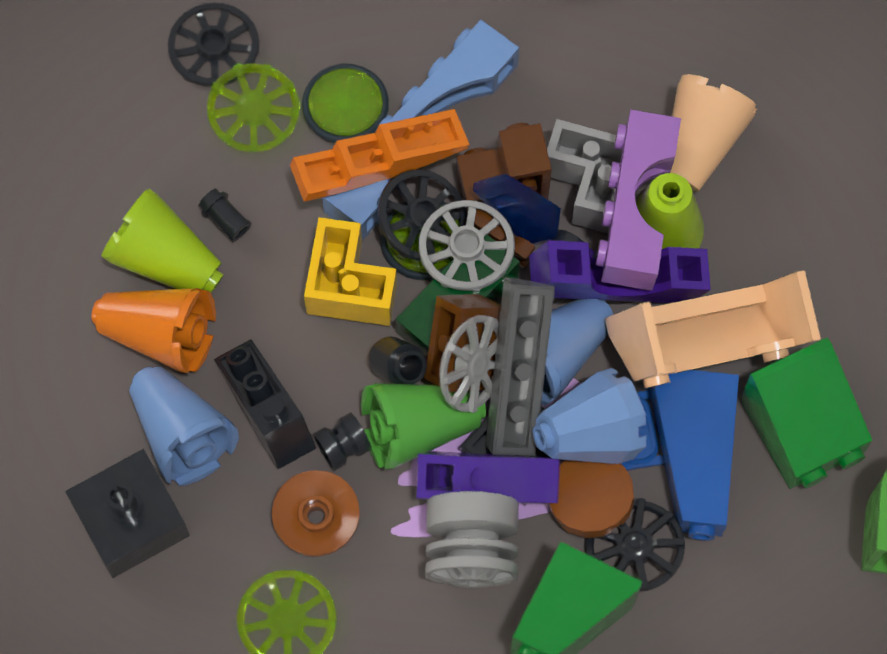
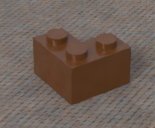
M525 122L512 124L505 130L499 131L498 148L487 150L486 148L478 147L457 156L456 173L463 200L482 202L497 211L548 202L552 168L541 123L533 125ZM465 207L466 214L468 216L469 207Z

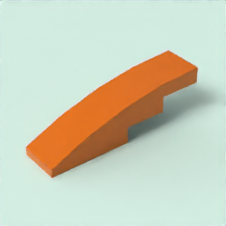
M455 109L379 124L375 133L338 140L333 149L293 157L290 168L303 201L306 202L395 177L402 172L424 167L468 149L470 144Z

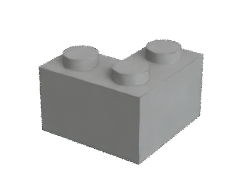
M556 119L547 152L552 168L551 178L580 186L574 204L572 224L609 234L610 227L602 226L606 200L614 202L616 188L608 187L612 162L620 163L622 150L614 149L616 135Z

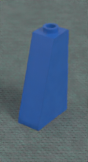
M688 370L669 374L670 383L649 387L648 389L651 394V403L661 452L665 461L664 466L675 519L678 521L682 531L688 533V537L701 541L714 540L715 536L722 537L727 526L739 375L700 370Z

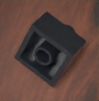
M144 449L65 491L112 578L190 536L183 518Z

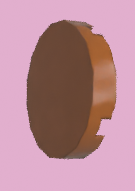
M565 460L560 464L558 503H548L549 510L553 518L555 517L556 521L568 533L584 538L603 537L612 533V529L618 527L621 523L623 525L629 518L634 505L633 481L626 468L620 463Z

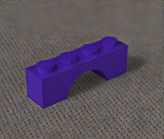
M548 240L529 255L531 281L553 285L555 287L554 298L674 303L699 298L711 290L707 249L663 248L661 250L658 276L652 291L601 282L603 267L596 266L597 252L589 247V242Z

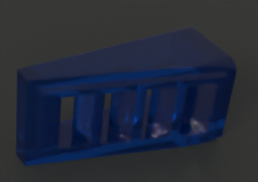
M506 173L474 183L473 191L485 204L493 207L505 217L516 236L522 237L530 243L556 237L561 208Z

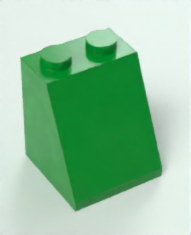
M828 337L750 374L740 402L789 489L803 484L804 488L812 487L828 477L827 471L839 465L843 470H846L866 458L864 453L873 440Z
M560 542L512 637L510 654H577L632 610L643 581Z

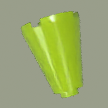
M665 173L656 177L635 197L640 215L649 226L664 235L662 249L666 247L699 248L704 236V221L689 182L681 175L675 173Z
M146 189L122 219L124 222L118 232L114 231L101 255L108 263L174 289L200 288L212 293L224 276V274L218 271L222 264L220 260L168 204L151 189Z

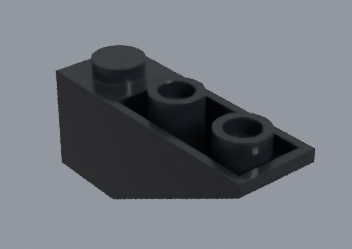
M252 339L214 359L259 440L278 469L317 449L302 413Z

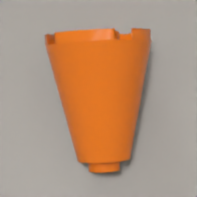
M200 288L107 292L94 303L91 318L99 334L181 373H189V371H198L207 358L214 336L206 334L208 320L216 322V308L211 292L201 290Z

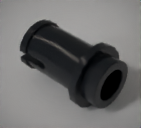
M215 188L208 192L199 202V207L202 209L201 215L204 218L210 217L229 239L235 242L246 234L252 223L227 200L229 195L225 191L220 192Z

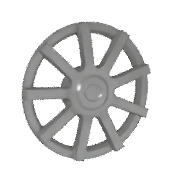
M461 200L440 207L426 220L419 236V254L422 265L445 288L449 287L463 291L473 290V292L480 291L481 288L493 284L506 274L514 256L515 240L508 221L499 211L478 201ZM469 207L466 225L458 227L449 211L455 208ZM476 208L494 216L481 230L474 227ZM440 216L443 217L453 232L451 236L430 230L432 224ZM501 224L507 240L486 242L484 237ZM430 239L446 244L448 248L428 255L426 240ZM485 250H507L501 265L484 254ZM453 257L454 261L445 275L440 273L432 264ZM475 261H480L494 272L486 278L478 280ZM462 263L467 264L471 282L453 280L455 273Z
M479 315L466 320L457 328L445 348L440 366V387L447 403L458 411L477 412V409L491 398L493 376L490 379L488 370L494 369L495 361L490 360V358L496 353L499 322L495 318ZM476 323L485 324L480 344ZM466 330L470 344L459 348L455 344ZM494 331L496 335V340L488 347L492 333ZM451 353L457 356L455 371L447 373ZM463 378L464 380L459 389L451 396L447 385ZM481 381L485 390L479 395ZM471 386L469 402L461 403Z

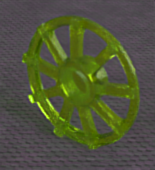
M266 63L265 65H235L234 68L224 73L213 83L207 101L208 119L217 136L231 147L249 152L268 150L282 143L294 130L300 112L299 97L293 82L283 73ZM244 73H261L255 90L250 89ZM269 75L283 84L267 94L263 92ZM237 76L243 94L240 95L224 87V84ZM289 92L293 108L271 105L272 100ZM218 93L235 101L236 105L215 109ZM271 113L291 116V120L284 132L269 118ZM237 114L238 119L224 133L218 125L216 118ZM264 123L276 138L270 142L258 145V126ZM243 124L250 126L251 145L232 139Z
M297 570L274 571L256 580L244 593L237 612L239 636L250 654H265L278 637H282L284 640V654H292V637L297 636L311 650L307 654H323L333 638L337 623L335 604L326 587L313 576ZM283 577L296 578L289 599L282 598L275 579ZM303 581H306L313 585L320 593L306 603L299 605L297 600ZM265 583H268L275 603L273 606H269L252 597L255 591ZM323 601L326 602L329 615L328 620L306 617L305 613ZM247 604L266 613L268 618L263 621L245 624ZM305 626L327 628L323 639L318 645L303 631ZM270 628L271 634L257 649L247 633Z

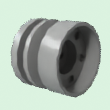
M467 491L435 495L427 500L426 532L444 540L434 541L426 545V556L432 560L426 563L425 578L432 582L462 588H484L508 584L517 580L518 565L512 562V560L518 558V547L512 543L501 541L518 534L517 500L502 494Z

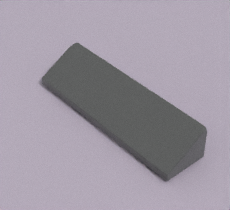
M504 278L486 436V446L492 455L535 456L536 443L533 437V428L536 425V418L540 415L555 290L553 285L516 278Z

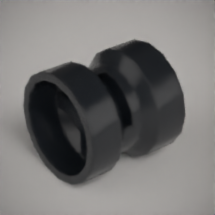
M352 412L339 418L338 424L333 429L323 427L313 433L322 455L333 471L346 465L348 456H362L372 450L365 431Z

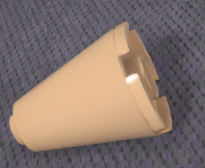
M685 74L682 75L678 83L672 117L681 118L676 156L670 173L681 175L689 182L692 191L699 192L753 120L757 108H755L756 104L754 101L729 86L721 84L720 88L706 85L708 78Z

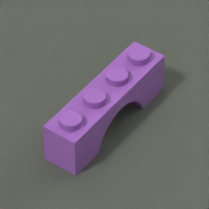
M630 109L627 124H618L614 149L622 150L620 163L612 162L608 187L616 188L614 202L606 200L602 226L610 227L608 241L600 240L596 258V266L603 267L601 282L653 290L658 276L664 235L649 226L642 218L636 206L635 193L647 181L671 172L676 156L681 118Z

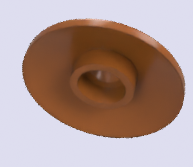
M322 470L305 471L287 480L277 492L272 506V521L278 537L291 550L306 556H325L344 547L355 534L360 518L358 499L352 487L338 475ZM313 511H321L324 513L325 518L321 523L314 524L309 521V515Z

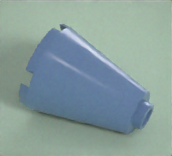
M578 299L552 310L541 404H549L561 395L607 337L608 332L605 318L612 316L613 312L604 300Z
M147 367L140 370L133 377L129 393L159 471L166 482L171 484V480H175L179 486L200 481L221 466L217 459L225 451L229 455L233 453L239 440L238 429L235 425L163 367Z

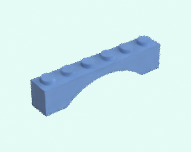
M480 20L472 30L466 28L458 36L454 43V50L447 58L440 57L437 59L428 72L429 78L420 87H412L405 95L401 109L393 117L391 115L386 116L380 124L442 112L453 105L469 99L493 94L518 66L519 47ZM392 178L343 193L322 197L323 211L334 220L361 223L363 241L379 223L377 200L384 187Z

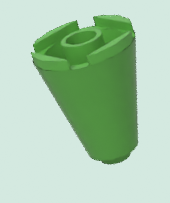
M375 383L364 387L361 399L362 416L370 414L371 428L364 429L372 446L370 453L379 468L385 467L384 470L401 466L417 458L420 453L430 452L478 429L481 425V419H484L486 416L485 403L474 413L462 412L452 408L445 400L441 387L437 385ZM467 391L461 403L469 402L470 391ZM449 392V393H450L451 396H453L456 392Z

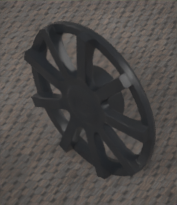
M205 3L189 9L175 22L168 38L169 57L178 73L188 82L191 81L198 85L209 86L213 89L230 84L240 78L243 79L255 63L260 49L259 35L253 21L240 9L224 3ZM204 10H222L217 26L208 25L203 14ZM231 12L240 17L244 22L227 33L224 27ZM194 14H196L202 27L198 34L181 26ZM250 30L252 37L251 45L233 44L231 40ZM178 34L196 42V45L175 49L176 35ZM229 52L249 53V56L245 63L240 66L229 55ZM199 54V58L188 70L178 59ZM223 60L235 72L219 77L218 62ZM206 61L211 62V78L196 75Z
M416 169L398 174L387 183L377 200L376 205H378V221L381 235L385 236L389 244L400 253L401 257L421 261L419 252L411 250L417 235L421 233L422 227L429 216L440 208L439 204L450 194L453 195L456 201L462 200L459 192L447 179L431 171ZM420 176L419 194L416 199L407 188L404 180ZM429 178L438 181L446 187L435 199L427 197ZM395 186L406 200L407 206L388 199ZM460 207L459 212H450L454 221H460L459 227L466 225L467 214L465 207ZM386 208L403 214L405 218L389 224ZM440 216L432 224L430 230L451 236V234L439 226L440 221L444 220ZM408 226L410 227V233L403 245L395 237L393 231ZM427 239L426 248L428 255L438 253L435 251L432 240Z
M639 498L634 500L632 508L637 509L634 526L630 528L624 522L623 525L621 523L618 526L621 534L609 533L603 537L587 538L586 552L587 555L600 561L620 556L622 560L616 569L622 572L626 570L628 565L636 566L639 580L643 581L639 592H644L663 585L675 575L683 561L685 538L678 521L670 510L667 511L657 504ZM645 510L661 517L647 529L642 528ZM666 524L671 526L676 538L653 539V535ZM595 538L604 539L616 544L614 548L594 554ZM655 548H677L673 564L668 563L654 553L653 550ZM649 560L666 572L662 577L650 583L647 581L644 564Z

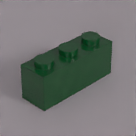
M489 235L484 237L486 242L495 241ZM485 250L484 254L501 265L507 250ZM513 256L512 262L503 277L476 292H473V290L463 291L449 287L445 288L434 279L396 318V333L406 342L419 347L427 359L437 296L480 294L495 302L499 296L502 297L504 278L519 279L520 261ZM454 259L440 273L445 275ZM475 261L478 280L486 278L494 272L480 261ZM462 263L459 266L453 280L471 282L466 263Z

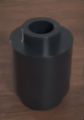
M388 336L380 339L375 343L370 352L369 362L373 372L394 384H415L426 373L427 362L422 350L397 337Z

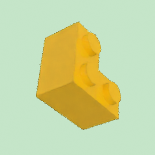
M318 217L304 294L306 313L390 326L397 290L396 269L359 264L362 246L361 223Z

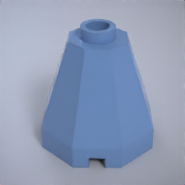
M613 368L599 371L536 418L533 437L537 447L552 459L613 464L633 460L646 447V435L639 437L638 428L646 425V413L632 381L625 376L616 378L615 376L618 374V371Z

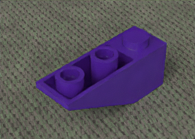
M445 451L418 454L417 498L429 499L444 493L467 491L502 494L512 497L518 502L558 503L560 459Z

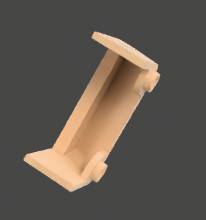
M805 270L762 285L651 307L650 302L641 303L605 318L608 336L633 381L643 380L644 388L670 383L669 374L763 355L764 363L783 359L789 356V348L821 339Z

